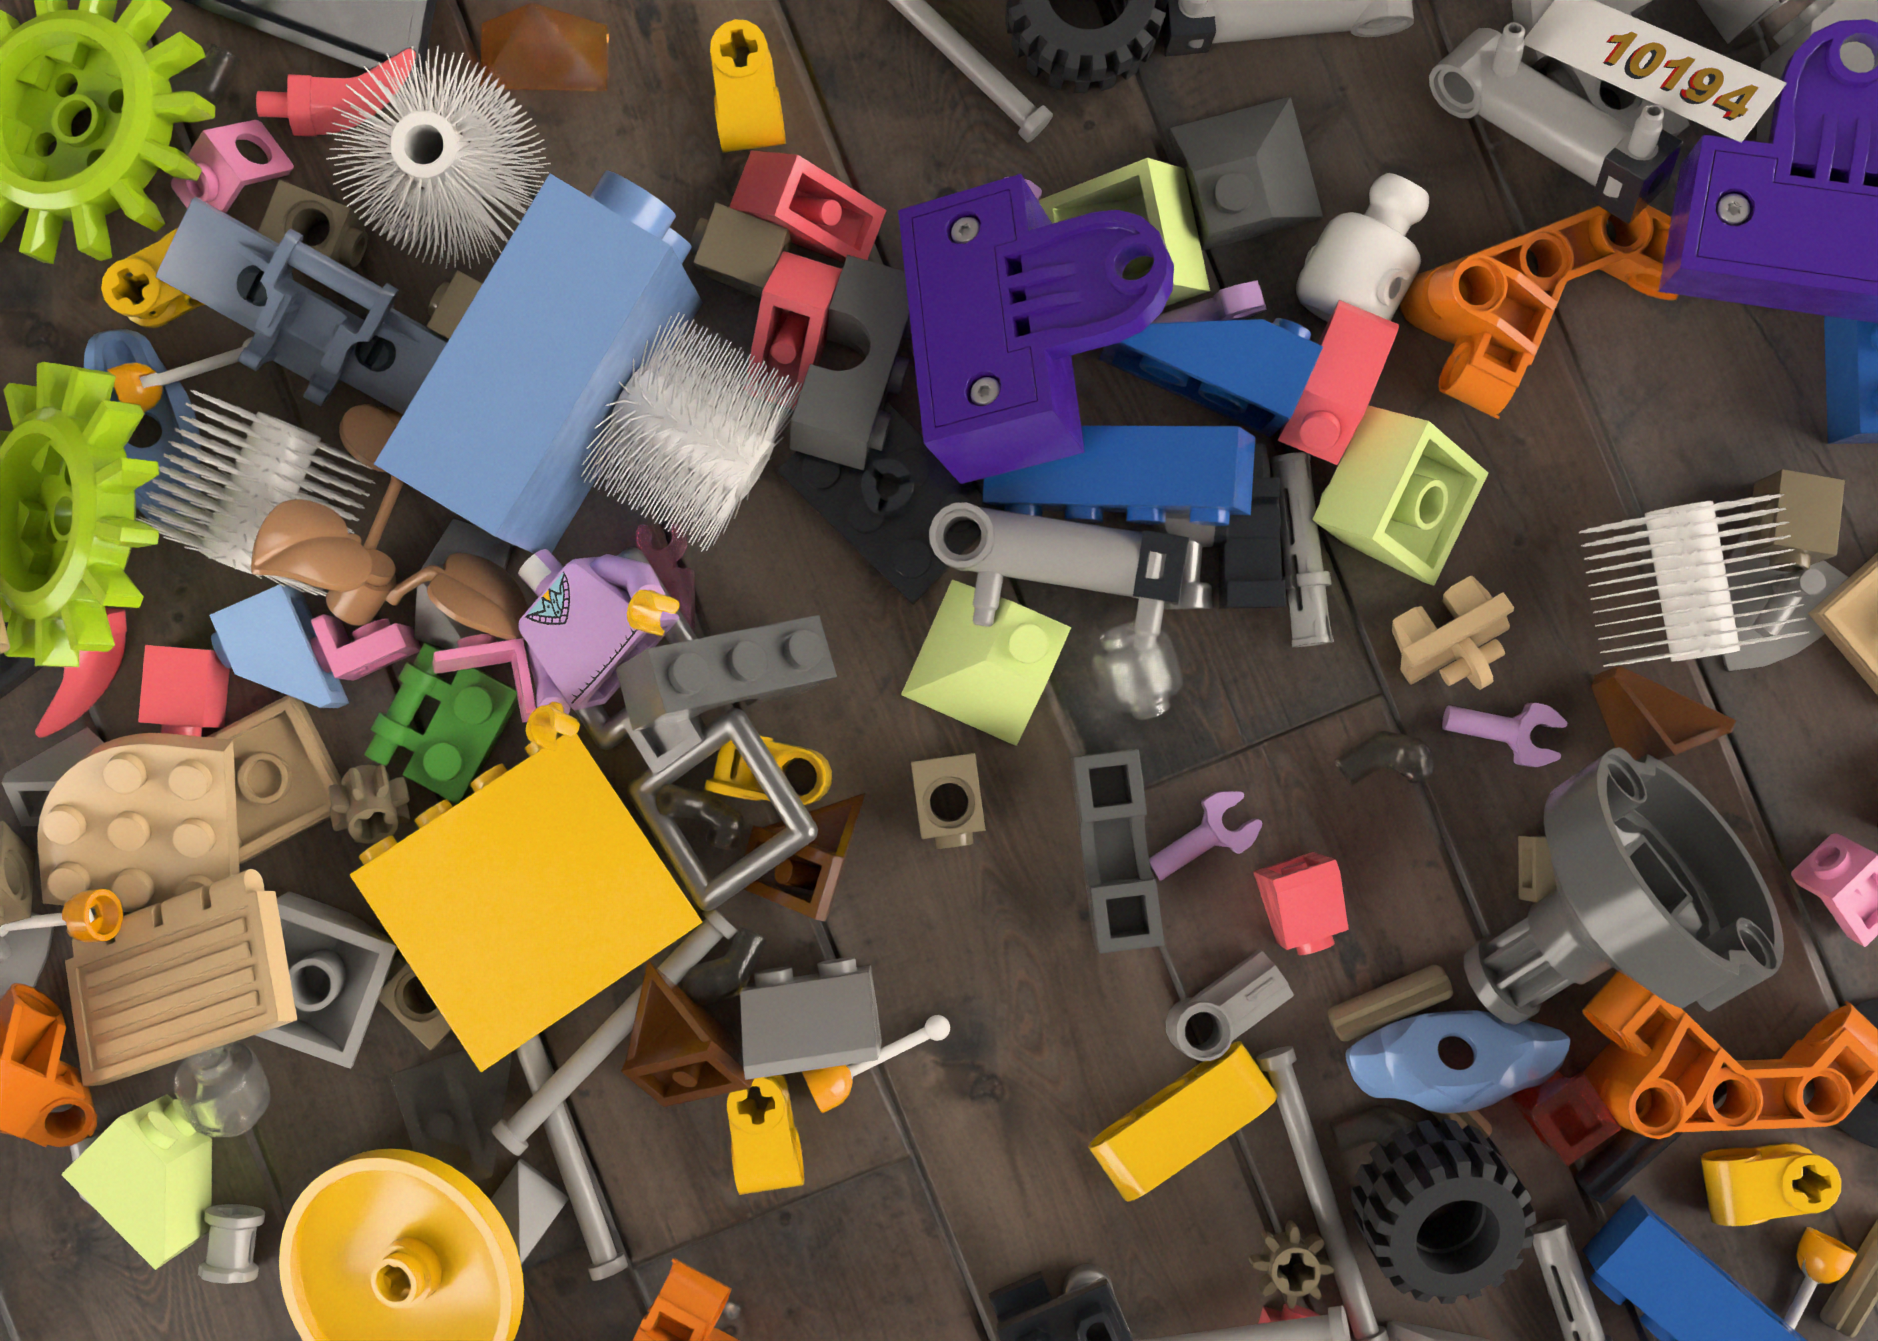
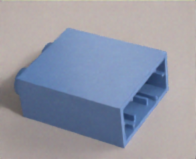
M604 171L590 196L549 174L374 465L493 536L534 554L543 549L549 550L552 554L599 476L600 471L589 483L598 466L597 464L584 483L604 446L581 477L606 437L584 465H582L611 427L610 425L586 449L611 422V418H609L595 429L597 425L612 414L615 404L605 405L617 402L624 389L619 382L626 386L633 376V359L634 371L636 372L640 368L646 341L648 340L643 366H645L659 326L661 325L650 359L670 316L672 317L657 351L678 312L680 313L667 337V341L683 314L685 315L678 325V331L688 320L682 335L686 332L703 303L682 266L692 246L681 235L670 228L676 217L675 213L662 201L640 186L611 171ZM680 333L678 334V336L676 337V339H675L674 342L672 343V346H671L670 350H671V349L673 348V346L675 345V343H676V341H677V339H678ZM673 336L671 337V339H670L669 343L667 344L666 348L664 349V351L667 349V347H668L669 344L671 343V341H672V339H673ZM609 451L607 452V454L605 455L604 459L602 460V462H601L599 468L602 466V464H603L604 461L606 460V457H607Z

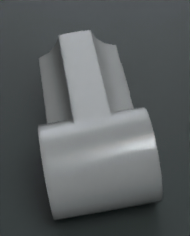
M1258 949L1195 996L1177 1002L1169 1010L1166 1019V1033L1170 1042L1187 1056L1199 1061H1212L1221 1057L1230 1048L1231 1042L1292 998L1294 994L1277 966L1262 950ZM1198 1012H1207L1213 1021V1031L1210 1038L1200 1045H1190L1185 1037L1187 1021Z

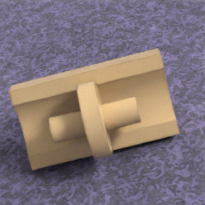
M1469 576L1451 586L1443 594V603L1455 620L1437 629L1422 606L1414 607L1393 620L1392 633L1402 653L1400 670L1410 685L1440 669V674L1448 686L1465 677L1479 690L1493 683V675L1488 664L1505 655L1501 643L1493 638L1509 630L1510 625L1507 615L1514 611V606L1504 592L1493 598L1473 576Z

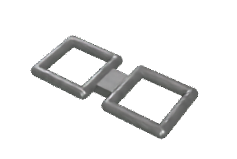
M630 547L617 555L618 557L650 565L643 552L638 548ZM657 576V578H658V580H659V582H660V584H661V586H662V588H663V590H664V592H665V596L671 597V596L669 595L668 591L666 590V588L664 587V585L662 584L661 580H660L659 577ZM678 609L676 614L680 619L665 635L670 644L698 639ZM602 705L575 710L599 748L604 750L612 749L630 736L650 768L629 783L627 787L628 796L700 909L705 911L715 909L816 838L818 833L816 823L751 721L742 710L737 708L730 709L707 726L701 717L697 715L691 719L636 731L632 730L626 707L611 718H609ZM732 740L785 823L786 828L711 880L657 793Z

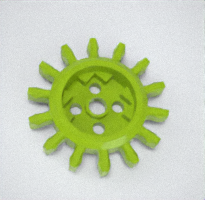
M34 0L37 17L20 25L17 19L0 9V243L27 208L29 211L19 252L43 263L54 264L64 221L73 222L75 240L79 251L99 261L112 258L105 215L122 208L127 217L157 232L165 225V222L156 204L143 191L157 170L161 168L175 178L198 180L202 169L185 153L176 148L169 147L173 124L214 119L215 105L195 92H172L169 78L206 56L202 46L181 31L151 49L147 46L149 40L172 10L162 0H132L116 23L113 22L118 0H80L78 10H69L67 0ZM75 82H78L75 93L68 96L70 87ZM90 108L92 120L89 128L82 135L73 137L71 133L73 118L79 111ZM54 141H57L55 151L48 156L49 146Z
M41 362L37 363V387L8 383L3 389L13 425L11 431L0 430V606L4 622H9L7 635L10 649L4 652L7 657L35 658V666L79 667L80 651L109 652L115 646L105 606L139 608L144 598L124 571L131 548L158 544L159 530L143 521L136 520L135 489L160 475L158 462L127 458L124 447L143 418L144 412L141 406L137 404L110 401L116 376L110 372Z

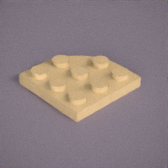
M169 733L133 734L105 742L95 747L89 754L73 764L50 791L39 818L37 838L43 904L65 906V903L73 895L87 890L107 889L119 898L123 912L133 913L154 904L163 903L165 900L206 885L211 886L216 881L240 873L233 740Z

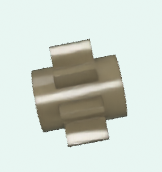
M361 765L350 768L342 778L341 785H330L328 788L333 830L339 831L348 828L350 835L356 843H377L393 835L398 828V823H408L410 821L407 802L410 799L406 780L404 777H400L390 781L385 765Z
M1288 1220L1285 1232L1274 1236L1269 1231L1263 1229L1260 1233L1266 1244L1262 1254L1249 1256V1262L1254 1269L1268 1272L1258 1283L1262 1294L1266 1297L1279 1289L1287 1306L1292 1309L1296 1305L1297 1297L1310 1293L1312 1297L1319 1300L1322 1295L1317 1285L1321 1274L1328 1275L1334 1273V1267L1327 1259L1314 1256L1322 1249L1325 1243L1320 1235L1315 1232L1303 1240L1293 1220ZM1291 1253H1297L1303 1263L1294 1264L1291 1274L1284 1275L1279 1265L1289 1264Z

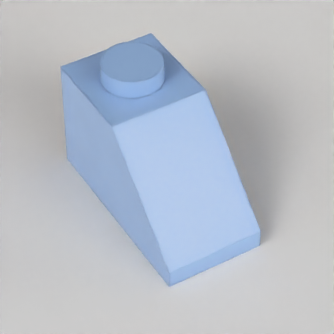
M279 584L209 615L216 630L211 635L215 653L226 668L233 669L235 675L319 708H340L349 704L339 678H335L333 672L327 673L322 669L312 650L311 639L317 635L311 623L313 617L301 591L291 586L284 585L285 587Z

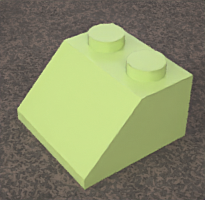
M1145 158L1039 200L1040 205L1052 224L1091 212L1117 209L1140 215L1159 231L1174 263L1173 290L1165 306L1210 291L1184 168ZM1141 256L1131 260L1125 266L1122 278L1137 280L1145 276L1151 270L1154 258Z
M1368 405L1330 484L1322 493L1320 504L1312 520L1344 544L1424 583L1434 586L1488 476V472L1430 421Z
M168 1094L118 1117L61 1174L155 1270L199 1241L210 1231V1225L204 1221L205 1209L211 1207L212 1138L201 1128L203 1123L198 1113L184 1101L179 1099L173 1100Z

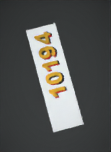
M1554 0L1524 39V45L1741 143L1787 84L1782 80L1595 0Z

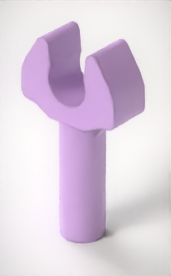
M1257 280L1221 289L1213 298L1162 313L1151 323L1243 320L1266 311L1267 308Z
M1526 703L1523 711L1513 718L1448 705L1444 712L1442 728L1447 731L1506 742L1513 750L1515 764L1539 767L1559 760L1561 754L1550 749L1535 747L1530 739L1532 729L1536 725L1564 728L1568 723L1556 710L1540 703Z
M1219 791L1202 799L1201 804L1204 814L1201 825L1149 858L1150 867L1159 881H1162L1214 846L1229 847L1237 854L1252 846L1262 827L1261 820L1251 819L1234 831L1227 830L1222 823L1223 813L1244 798L1243 792Z

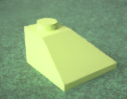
M952 580L901 695L1017 746L1048 682L1071 627L1000 597L999 607L995 611L993 625L991 627L975 625L973 622L975 588Z

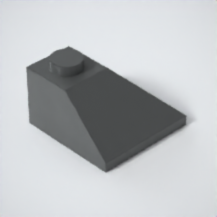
M1291 96L1169 128L1168 133L1177 166L1185 170L1202 251L1307 224L1323 218Z

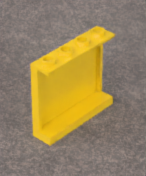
M557 732L556 742L558 747L555 751L531 742L524 748L530 756L509 771L503 763L489 769L470 783L475 792L454 807L446 799L429 808L414 820L420 828L399 843H397L393 835L377 842L359 855L364 866L350 874L352 880L480 1072L486 1070L702 923L701 918L667 870L577 733L572 737H568Z

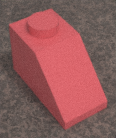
M754 150L750 152L729 208L787 228L792 243L844 263L847 255L868 260L887 211L799 155Z
M786 251L782 252L762 291L749 363L753 356L755 357L747 373L753 364H756L752 368L748 379L759 362L760 364L749 386L765 361L752 387L767 365L758 381L759 384L768 372L762 384V390L773 368H775L763 390L764 392L778 369L766 393L777 377L779 378L775 382L774 389L777 388L780 380L784 377L772 399L773 401L788 376L777 398L789 380V384L781 395L783 397L792 386L785 403L797 382L799 383L790 400L802 383L791 404L802 389L810 364L819 366L827 341L829 307L842 269ZM797 398V400L795 401V403L793 404V406H792L791 409H793L794 406L797 404L798 398Z
M1339 300L1317 343L1323 346V349L1291 419L1281 427L1278 441L1338 465L1365 414L1397 335L1399 324Z
M1311 852L1253 871L1276 943L1286 950L1296 948L1298 955H1307L1333 946L1335 942L1332 935L1349 930L1341 873L1336 859Z

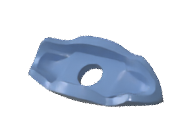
M116 329L96 333L88 340L85 349L84 368L108 372L107 369L125 363L137 362L148 365L157 373L168 371L158 358L148 339L136 331ZM179 381L164 385L160 401L155 407L144 413V415L151 416L159 423L162 429L159 441L147 448H138L127 442L124 449L127 458L156 461L160 468H162L161 466L170 470L172 468L200 479V474L184 469V466L171 462V459L164 457V453L170 456L172 454L200 465L198 457L182 452V449L174 447L168 442L183 443L194 449H200L201 444L194 442L195 440L174 431L177 428L199 435L198 427L179 417L185 416L190 419H196L194 410L185 405V403L191 404ZM113 387L110 401L120 402ZM159 469L160 475L153 478L158 481L161 479L170 484L175 483L189 490L192 488L186 486L187 483L170 477L171 475L161 472V469ZM153 479L135 489L136 508L148 520L151 518L169 527L172 526L160 520L163 518L148 513L151 511L141 508L145 507L142 504L146 506L150 504L159 509L163 507L180 516L183 515L175 512V510H179L159 503L161 501L150 498L149 496L152 495L147 494V492L150 493L151 491L159 495L162 493L175 500H178L175 498L177 497L191 504L190 502L196 503L173 495L172 493L174 492L160 488L159 486L161 485L154 483ZM173 525L177 528L184 529L183 527Z
M1474 1010L1434 1012L1413 1015L1389 1024L1356 1042L1346 1050L1345 1054L1348 1068L1354 1081L1369 1096L1406 1100L1433 1112L1460 1113L1491 1106L1515 1092L1538 1086L1547 1081L1563 1064L1569 1051L1570 1038L1559 1029L1529 1020L1517 1025L1506 1023L1491 1012ZM1449 1036L1465 1040L1473 1050L1474 1061L1472 1066L1464 1070H1454L1447 1067L1438 1055L1439 1041Z

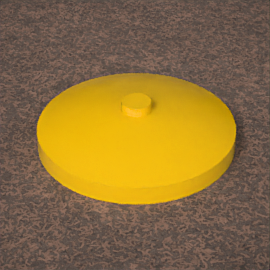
M391 1148L362 1152L336 1164L311 1182L293 1205L286 1220L280 1244V1281L288 1312L303 1341H514L520 1325L524 1302L523 1273L515 1242L501 1214L490 1199L469 1178L452 1166L434 1157L410 1150Z

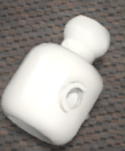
M1385 173L1376 179L1371 186L1369 192L1370 205L1364 215L1348 212L1333 218L1325 227L1317 244L1311 248L1305 259V266L1296 284V293L1300 303L1310 312L1327 322L1339 300L1391 321L1421 264L1420 254L1416 246L1405 236L1410 226L1421 221L1428 211L1429 194L1423 188L1396 174Z

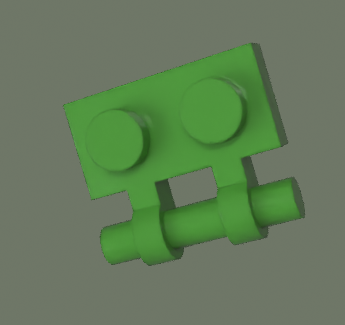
M424 642L414 663L407 661L398 679L403 683L387 713L379 712L371 727V730L376 734L364 755L377 763L387 766L398 745L413 751L414 754L402 775L458 804L468 797L472 790L470 783L479 777L518 704L517 691L514 687L478 668L458 670L452 683L437 676L433 669V656L435 652L443 650ZM427 694L441 701V704L424 733L409 724L424 696Z

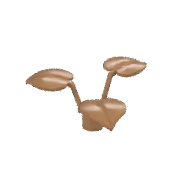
M373 404L352 407L344 414L340 422L339 433L341 441L347 451L359 462L374 470L386 472L374 465L403 414L394 409L376 407ZM391 475L390 484L364 546L361 545L360 536L352 533L348 534L347 526L337 512L325 505L302 499L288 500L277 505L265 518L256 535L251 560V573L253 575L286 577L314 587L328 589L329 591L326 595L328 608L336 617L346 623L358 626L369 624L385 600L392 605H398L406 593L424 582L431 581L427 588L428 597L447 616L468 627L506 640L523 638L524 644H527L519 631V620L528 610L522 590L505 569L486 558L468 553H453L445 560L443 569L435 565H428L401 583H396V566L389 556L376 550L404 483Z

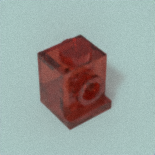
M1556 1071L1544 1083L1525 1088L1509 1096L1543 1147L1567 1166L1622 1129L1582 1072L1569 1079Z

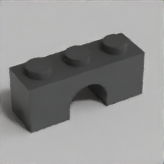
M847 255L829 307L826 340L854 349L861 355L864 361L858 366L844 371L829 370L810 364L791 419L790 449L863 471L870 449L883 450L893 415L883 411L889 393L900 396L910 364V358L901 356L906 338L912 340L905 271Z
M819 615L647 648L616 667L633 731L691 719L705 711L745 700L747 706L801 695L837 677Z
M1139 749L1069 757L1094 947L1101 954L1165 945L1157 883L1152 875L1146 843L1145 815H1147Z

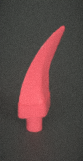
M408 48L402 52L404 53L410 73L411 65L409 60H411L413 66L412 49ZM400 52L397 55L390 58V60L398 76L400 84H402L403 86L402 80L394 63L395 60L397 67L400 71V74L403 78V81L405 82L406 80L401 68L403 69L406 78L408 77L403 54L402 52ZM388 59L381 63V66L388 78L390 79L387 71L395 82L393 77L396 79V76ZM380 65L369 70L378 81L380 80L385 87H388L392 94L396 95ZM368 72L352 78H326L288 74L287 92L257 91L256 108L258 117L288 118L294 136L316 137L317 135H327L326 132L339 133L342 132L341 129H349L333 123L352 128L357 125L349 122V120L361 124L341 114L364 122L333 107L362 119H367L360 115L359 111L350 107L352 106L351 104L342 99L347 100L373 116L377 114L346 84L380 110L385 106L360 80L386 104L390 101Z
M105 607L115 646L109 652L80 651L79 667H64L62 683L35 730V734L39 738L47 737L76 721L93 706L109 687L119 669L125 651L127 632L125 609Z

